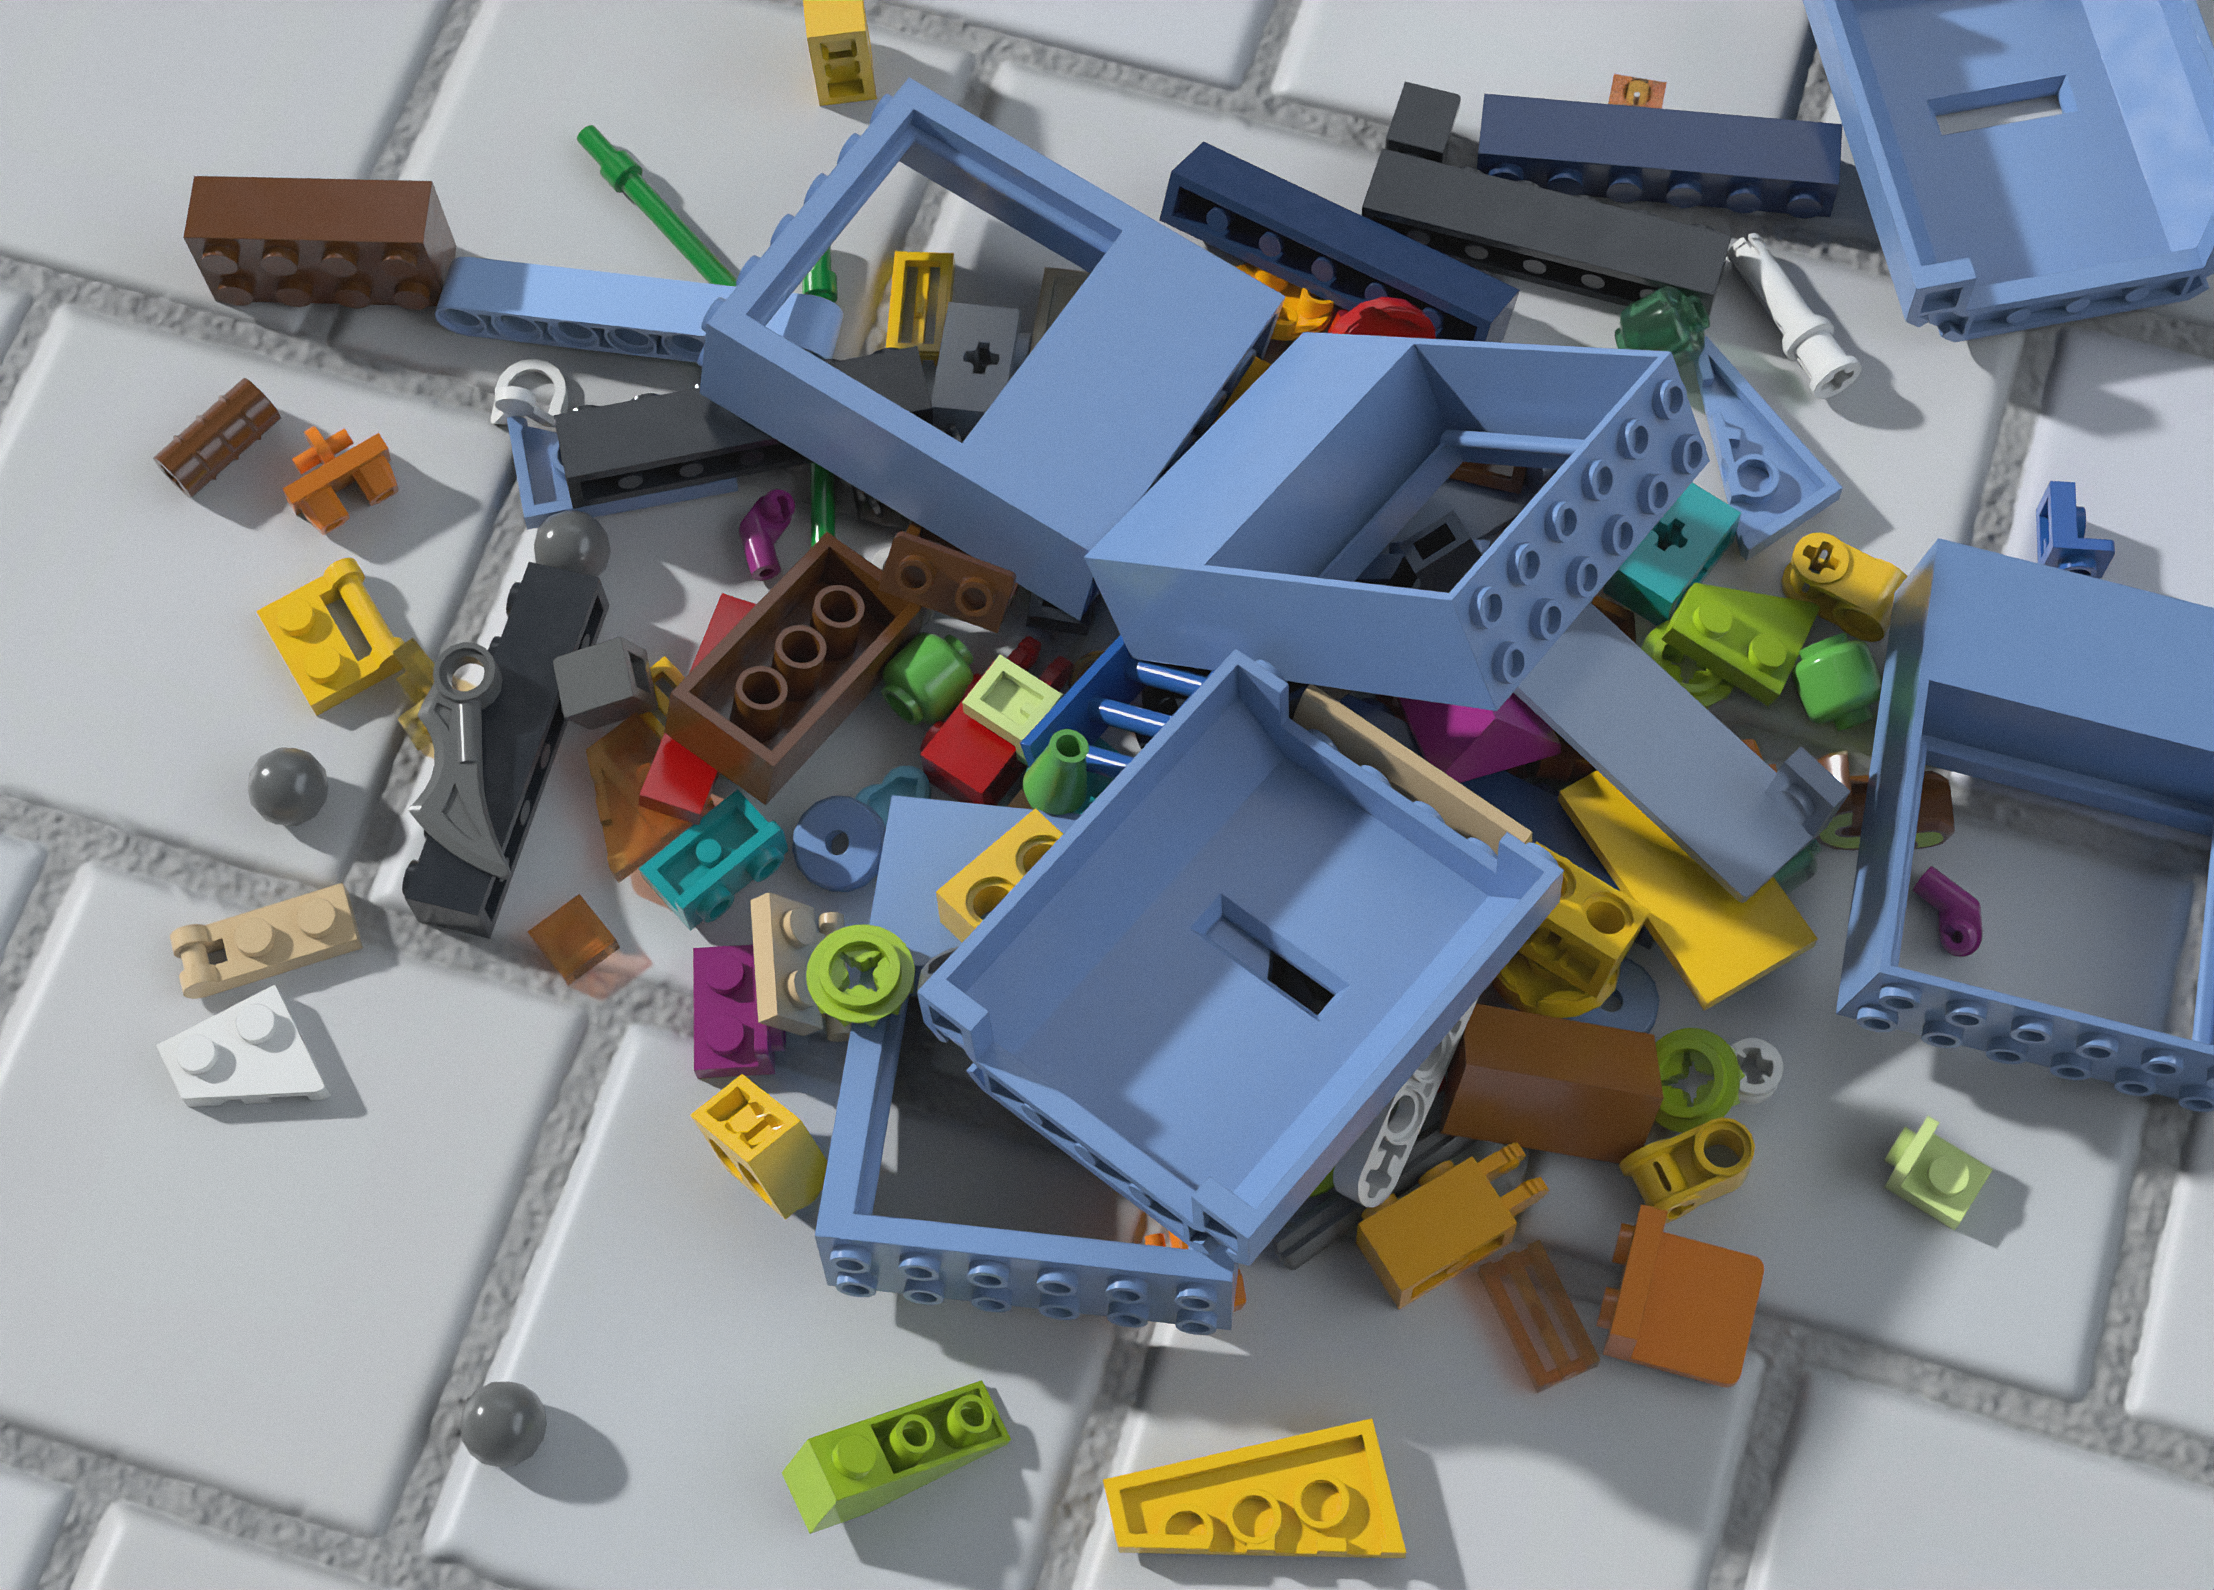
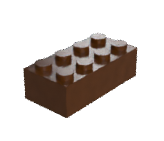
M194 176L183 236L215 301H223L236 306H245L252 302L283 303L292 307H305L311 303L341 304L355 309L365 308L368 305H399L410 310H421L428 306H437L450 263L455 259L457 247L433 182L412 180Z
M826 532L671 692L664 733L761 803L767 805L883 679L884 666L913 637L919 634L926 607L877 590L883 571Z

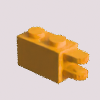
M1518 1142L1508 1144L1479 1162H1476L1473 1156L1456 1166L1451 1160L1444 1161L1427 1171L1418 1180L1420 1187L1399 1200L1395 1194H1390L1382 1204L1376 1207H1367L1361 1214L1363 1221L1358 1223L1356 1244L1398 1309L1403 1308L1512 1243L1517 1225L1513 1217L1526 1208L1531 1207L1548 1194L1547 1192L1550 1190L1541 1176L1521 1183L1501 1197H1499L1490 1182L1513 1171L1526 1157Z

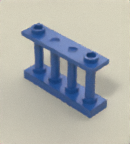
M1120 634L1020 742L1029 768L1049 745L1053 734L1060 730L1070 729L1082 734L1088 742L1087 772L1115 779L1134 757L1092 746L1107 728L1111 726L1153 738L1172 717L1129 705L1146 686L1190 698L1215 670L1209 675L1165 663L1132 659Z

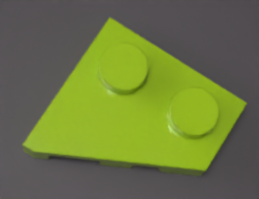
M1694 583L1683 594L1661 640L1769 706L1780 696L1799 655L1798 652L1807 638L1820 607L1813 602Z

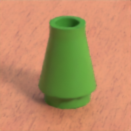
M1070 729L1057 731L1051 737L1049 745L1025 773L1023 789L1033 809L1036 808L1037 810L1054 815H1064L1076 811L1084 803L1087 796L1086 757L1089 745L1082 734Z

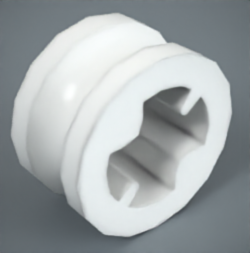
M1746 1038L1734 1043L1731 1047L1736 1050L1735 1055L1740 1068L1745 1058L1756 1059L1758 1070L1768 1071L1769 1077L1762 1074L1759 1083L1753 1085L1747 1083V1077L1744 1073L1745 1077L1740 1080L1739 1100L1741 1103L1749 1105L1762 1103L1769 1099L1778 1088L1784 1069L1782 1057L1777 1049L1766 1040Z

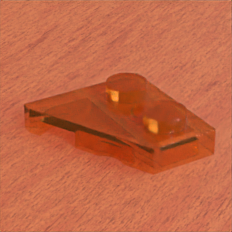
M637 712L586 749L590 774L596 792L595 799L599 820L603 828L608 853V865L618 883L644 865L693 825V823L638 806L640 791L661 740ZM711 797L703 816L715 807Z

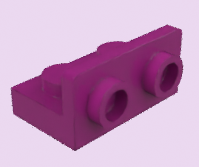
M753 944L693 948L694 1072L697 1079L736 1077L741 1074L744 1076L775 1074V1052L786 1051V1031L758 1023Z

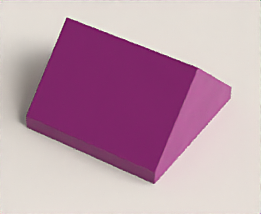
M1514 692L1498 711L1397 697L1399 706L1424 760L1459 783L1561 754V744L1554 730Z

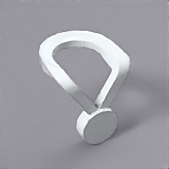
M539 359L521 360L509 366L499 377L495 388V402L491 414V423L505 425L507 424V417L527 416L543 426L556 427L553 415L568 412V385L560 370L548 361ZM537 372L546 375L552 380L555 393L548 413L535 406L536 395L525 388L510 386L517 377L525 373Z

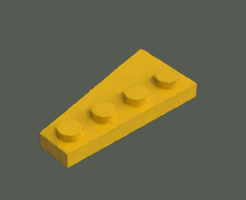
M1372 1418L1103 1479L1119 1553L1406 1559L1407 1552Z

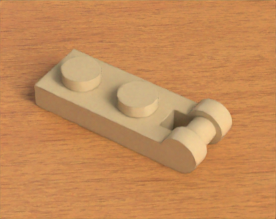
M343 883L207 925L190 924L182 926L170 934L174 956L182 959L184 970L179 975L183 996L191 999L208 997L363 948L349 892ZM225 949L228 961L216 965L209 964L207 954Z

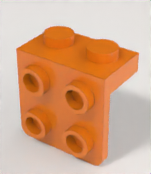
M1641 1204L1634 1225L1621 1222L1612 1262L1624 1266L1618 1289L1606 1286L1596 1326L1608 1329L1602 1355L1724 1388L1734 1386L1742 1373L1764 1275L1763 1262L1753 1255L1663 1232L1668 1211Z

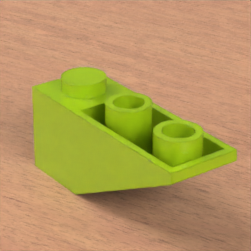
M981 1380L809 1438L782 1471V1475L809 1534L868 1514L1007 1445L1011 1438Z

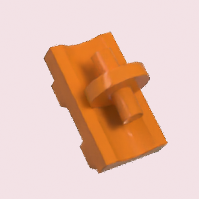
M315 426L303 432L311 448L292 458V461L300 474L320 463L322 466L282 488L287 497L286 500L295 515L297 516L303 512L306 519L322 535H326L350 519L336 492L356 482L369 504L373 506L399 491L389 464L391 461L389 448L379 433L335 458L334 455L354 444L351 437L344 428L324 440Z

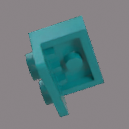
M737 789L704 815L699 825L693 824L642 865L639 871L646 883L691 931L703 920L709 923L721 917L733 904L734 895L751 881L761 882L770 877L781 866L784 854L789 849L784 831L777 822L773 820L769 823Z

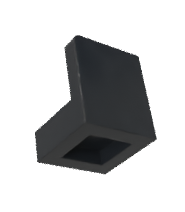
M1405 81L1386 136L1385 149L1399 153L1414 152L1427 160L1447 164L1449 139L1460 108V95Z

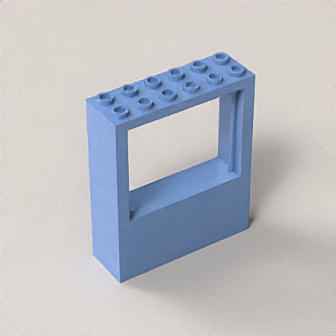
M909 77L894 96L887 93L881 98L872 113L870 125L861 136L853 133L848 138L840 151L837 165L828 176L821 173L815 178L806 193L804 206L795 217L787 214L781 219L771 237L770 247L762 257L753 255L749 258L739 273L736 288L726 300L718 297L707 310L701 324V329L706 334L705 344L698 357V365L702 367L699 393L972 557L1013 571L1017 576L1016 583L1080 621L1100 593L1084 556L1209 430L1255 357L1261 360L1264 359L1286 296ZM898 162L910 167L1090 273L963 443L766 327L768 322Z
M1303 332L1084 556V559L1132 659L1216 670L1237 649L1254 661L1260 659L1270 663L1283 675L1285 681L1498 711L1710 460L1705 442L1701 437L1690 406L1685 385L1681 380L1673 354L1669 351ZM1462 462L1557 469V472L1449 593L1354 582Z
M1941 538L1936 540L1894 593L1836 1015L1856 1019L1857 1024L1866 1030L1892 1032L1897 1029L1921 1035V1040L1924 1043L1934 1047L1956 1048L1965 1046L1985 1051L1986 1056L1995 1062L2020 1064L2026 1061L2050 1067V1072L2053 1075L2063 1079L2084 1080L2094 1078L2114 1083V1088L2124 1094L2148 1096L2155 1093L2179 1099V1105L2189 1110L2199 1112L2214 1111V608ZM1925 765L2212 837L2192 1040L1898 967Z
M892 795L869 925L879 926L891 931L906 944L914 961L913 994H909L902 1003L898 1015L891 1013L879 1019L873 1028L866 1023H852L815 1230V1240L827 1285L836 1286L839 1292L853 1297H872L876 1294V1291L900 1293L907 1300L924 1305L941 1304L945 1298L971 1301L974 1307L988 1312H1007L1011 1310L1012 1306L1039 1309L1042 1315L1058 1320H1073L1078 1318L1080 1314L1107 1316V1320L1111 1323L1131 1328L1146 1326L1148 1321L1175 1324L1178 1330L1193 1335H1210L1215 1333L1216 1329L1231 1330L1239 1263L1234 1262L1225 1252L1228 1247L1218 1245L1212 1254L1209 1255L1195 1251L1190 1246H1188V1249L872 1215L909 996L918 997L917 987L920 973L926 963L950 948L959 947L962 944L940 922L936 891L1034 810ZM1038 810L1063 834L1081 815L1074 813L1054 815ZM991 911L983 914L980 918L984 920ZM1222 916L1206 936L1271 982L1274 952ZM871 967L868 971L861 972L859 984L867 989L872 988L876 992L877 988L872 974L875 969Z

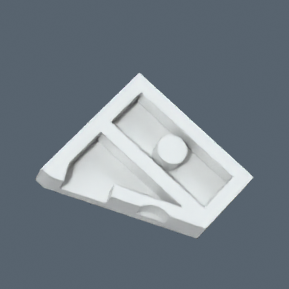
M275 985L156 1045L181 1099L188 1107L220 1106L222 1103L230 1100H237L244 1104L271 1103V1097L307 1096L310 1101L324 1100L331 1096L281 992Z

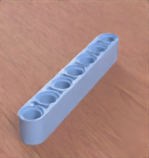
M458 257L450 263L435 311V318L446 329L466 336L698 363V357L705 344L706 332L701 329L703 318L711 304L718 297L726 300L736 287L476 257ZM792 293L766 327L821 360L833 359L843 321V311L834 302L823 297Z

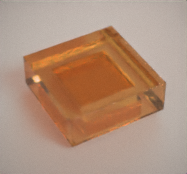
M580 894L527 931L533 943L568 986L620 948L616 938Z

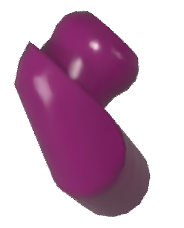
M773 489L767 492L765 496L760 497L739 525V536L752 579L757 581L772 579L781 572L774 544L790 524L795 511L793 497L784 490Z
M1929 867L1912 891L1938 910L1939 938L1942 947L1954 956L1965 957L1971 955L1979 948L1983 939L1980 902L1935 867Z

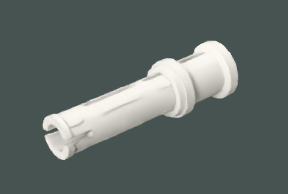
M1758 233L1748 235V240L1752 244L1751 248L1744 237L1740 238L1731 246L1727 257L1738 269L1783 334L1782 348L1787 358L1797 360L1811 380L1809 388L1814 397L1826 399L1845 390L1857 379L1862 370L1857 358L1847 356L1833 337L1834 326L1831 321L1821 315H1814L1764 244L1761 235Z

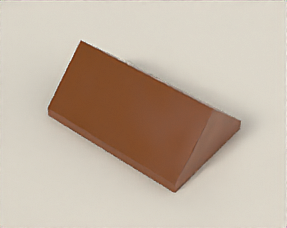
M1476 1004L1449 1064L1439 1134L1504 1145L1518 1142L1521 1148L1620 1164L1628 1155L1644 1147L1663 1101L1654 1034Z

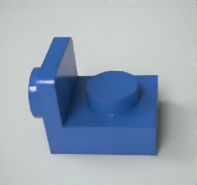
M2050 481L2036 509L2038 563L2098 579L2102 578L2115 555V542L2109 539L2084 538L2086 510L2083 506H2076L2075 482Z

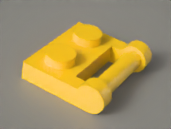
M348 557L335 561L329 565L321 577L256 611L316 716L399 672L412 659V654L404 640L393 636L364 587L365 575L354 558ZM340 598H343L372 648L370 655L357 661L326 608L327 605Z

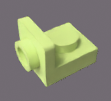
M999 655L962 704L966 715L1016 747L1017 760L1028 766L1020 742L1063 697V694L1007 658Z
M1927 1116L1917 1133L1904 1127L1884 1161L1894 1166L1895 1169L1884 1188L1955 1231L1993 1169L1935 1135L1934 1132L1940 1122Z

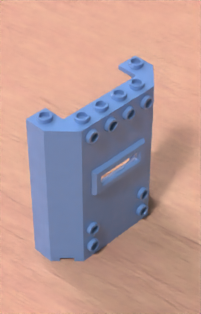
M1802 0L1905 322L1919 328L1926 323L1933 324L1938 327L1942 338L1955 343L2187 301L2209 289L2206 278L2214 274V47L2196 0ZM2051 95L2057 96L2062 110V114L1945 135L1941 134L1936 116Z
M1235 649L917 991L924 1023L940 1041L948 1042L951 1039L965 1050L968 1057L973 1061L966 1072L985 1093L1195 1251L1211 1255L1218 1245L1228 1247L1225 1252L1234 1262L1250 1266L1560 902L1564 870L1558 866L1555 858L1546 849L1531 842L1525 844L1509 832L1499 841L1498 856L1483 841L1473 837L1466 839L1445 824L1441 815L1433 807L1422 801H1415L1413 803L1394 790L1387 778L1377 769L1369 765H1361L1360 767L1341 754L1334 742L1324 733L1316 729H1309L1307 731L1289 718V684L1286 683L1283 675L1270 663L1260 659L1254 661ZM1224 916L1335 996L1316 1015L1208 938L1206 934Z

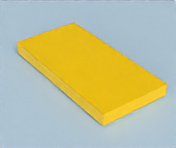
M1598 770L1559 792L1558 802L1620 891L1651 910L1644 922L1645 927L1704 1011L1815 946L1818 938L1774 877L1746 902L1741 903L1737 901Z

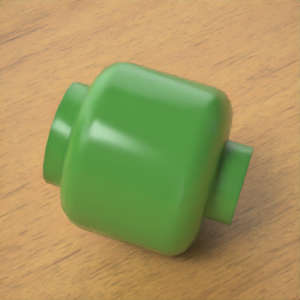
M921 632L913 637L884 666L883 681L886 686L882 689V695L890 708L910 725L917 726L920 722L934 725L938 721L943 722L958 707L966 688L974 678L970 668L974 658L969 649L953 635L948 634L942 639L935 634Z
M1841 633L1814 643L1798 652L1801 661L1792 669L1791 679L1806 715L1811 722L1825 724L1834 721L1837 731L1840 732L1874 718L1870 706L1880 701L1882 676L1871 650L1865 642L1861 640L1849 641L1846 633Z

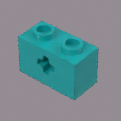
M1692 482L1607 581L1603 592L1656 626L1671 620L1683 594L1694 583L1702 584L1734 542L1741 512Z

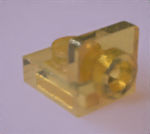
M412 637L392 652L404 672L396 678V681L414 704L412 708L398 718V721L415 748L422 750L432 743V739L417 714L434 684L433 671L435 664Z

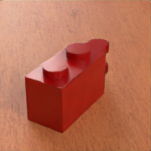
M1026 636L1018 643V646L1010 653L1007 659L1028 672L1029 668L1038 659L1042 644L1031 636ZM1058 656L1049 664L1039 677V680L1060 692V689L1064 687V684L1073 670L1072 662L1063 656ZM976 673L972 682L966 688L960 704L945 723L942 721L936 722L926 733L920 746V757L923 772L926 774L929 783L958 802L997 806L1027 766L1017 760L1016 747L964 713L962 702L983 677V675Z

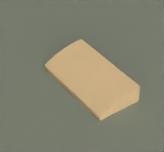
M1309 684L1304 691L1293 717L1294 722L1307 731L1309 729H1316L1324 733L1334 742L1341 754L1360 767L1361 765H1369L1377 769L1387 778L1394 790L1413 803L1415 801H1422L1433 807L1441 815L1445 824L1466 839L1473 837L1483 841L1493 849L1497 856L1499 841L1507 832L1525 844L1532 843L1533 832L1314 685Z

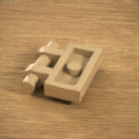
M771 892L751 899L758 1023L806 1036L823 1029L822 1018L826 1019L827 1039L829 1041H848L852 1023L844 1027L837 1019L828 1014L821 1015L808 991L806 981L807 965L812 952L825 937L845 927L844 915L839 912H826L819 915V932H817L814 907ZM845 962V966L848 971V964Z

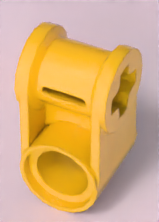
M1819 532L1802 537L1795 545L1791 562L1784 569L1781 586L1786 598L1813 602L1820 607L1817 614L1819 617L1839 626L1843 631L1855 638L1875 642L1883 639L1890 627L1894 593L1907 578V575L1890 562L1874 558L1840 541L1833 535ZM1822 550L1828 551L1825 560L1819 558ZM1810 568L1819 571L1820 574L1813 573L1812 571H1810ZM1804 583L1810 585L1807 593L1802 591Z
M1721 1117L1712 1119L1670 1139H1663L1648 1144L1624 1158L1620 1162L1619 1167L1624 1176H1632L1647 1206L1668 1211L1665 1222L1667 1224L1688 1214L1698 1206L1731 1193L1742 1186L1749 1174L1754 1157L1755 1144L1752 1134L1745 1125L1735 1119ZM1714 1145L1727 1146L1737 1154L1739 1162L1728 1168L1717 1167L1705 1157L1704 1150Z

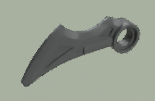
M462 642L450 646L441 653L435 662L433 671L434 684L417 714L432 739L434 767L426 788L408 808V811L420 826L450 853L487 874L505 880L509 879L512 874L495 835L484 791L481 711L496 700L501 692L503 678L498 664L485 647L477 643ZM467 664L482 666L485 671L484 677L477 687L469 691H459L452 687L453 675L460 667Z

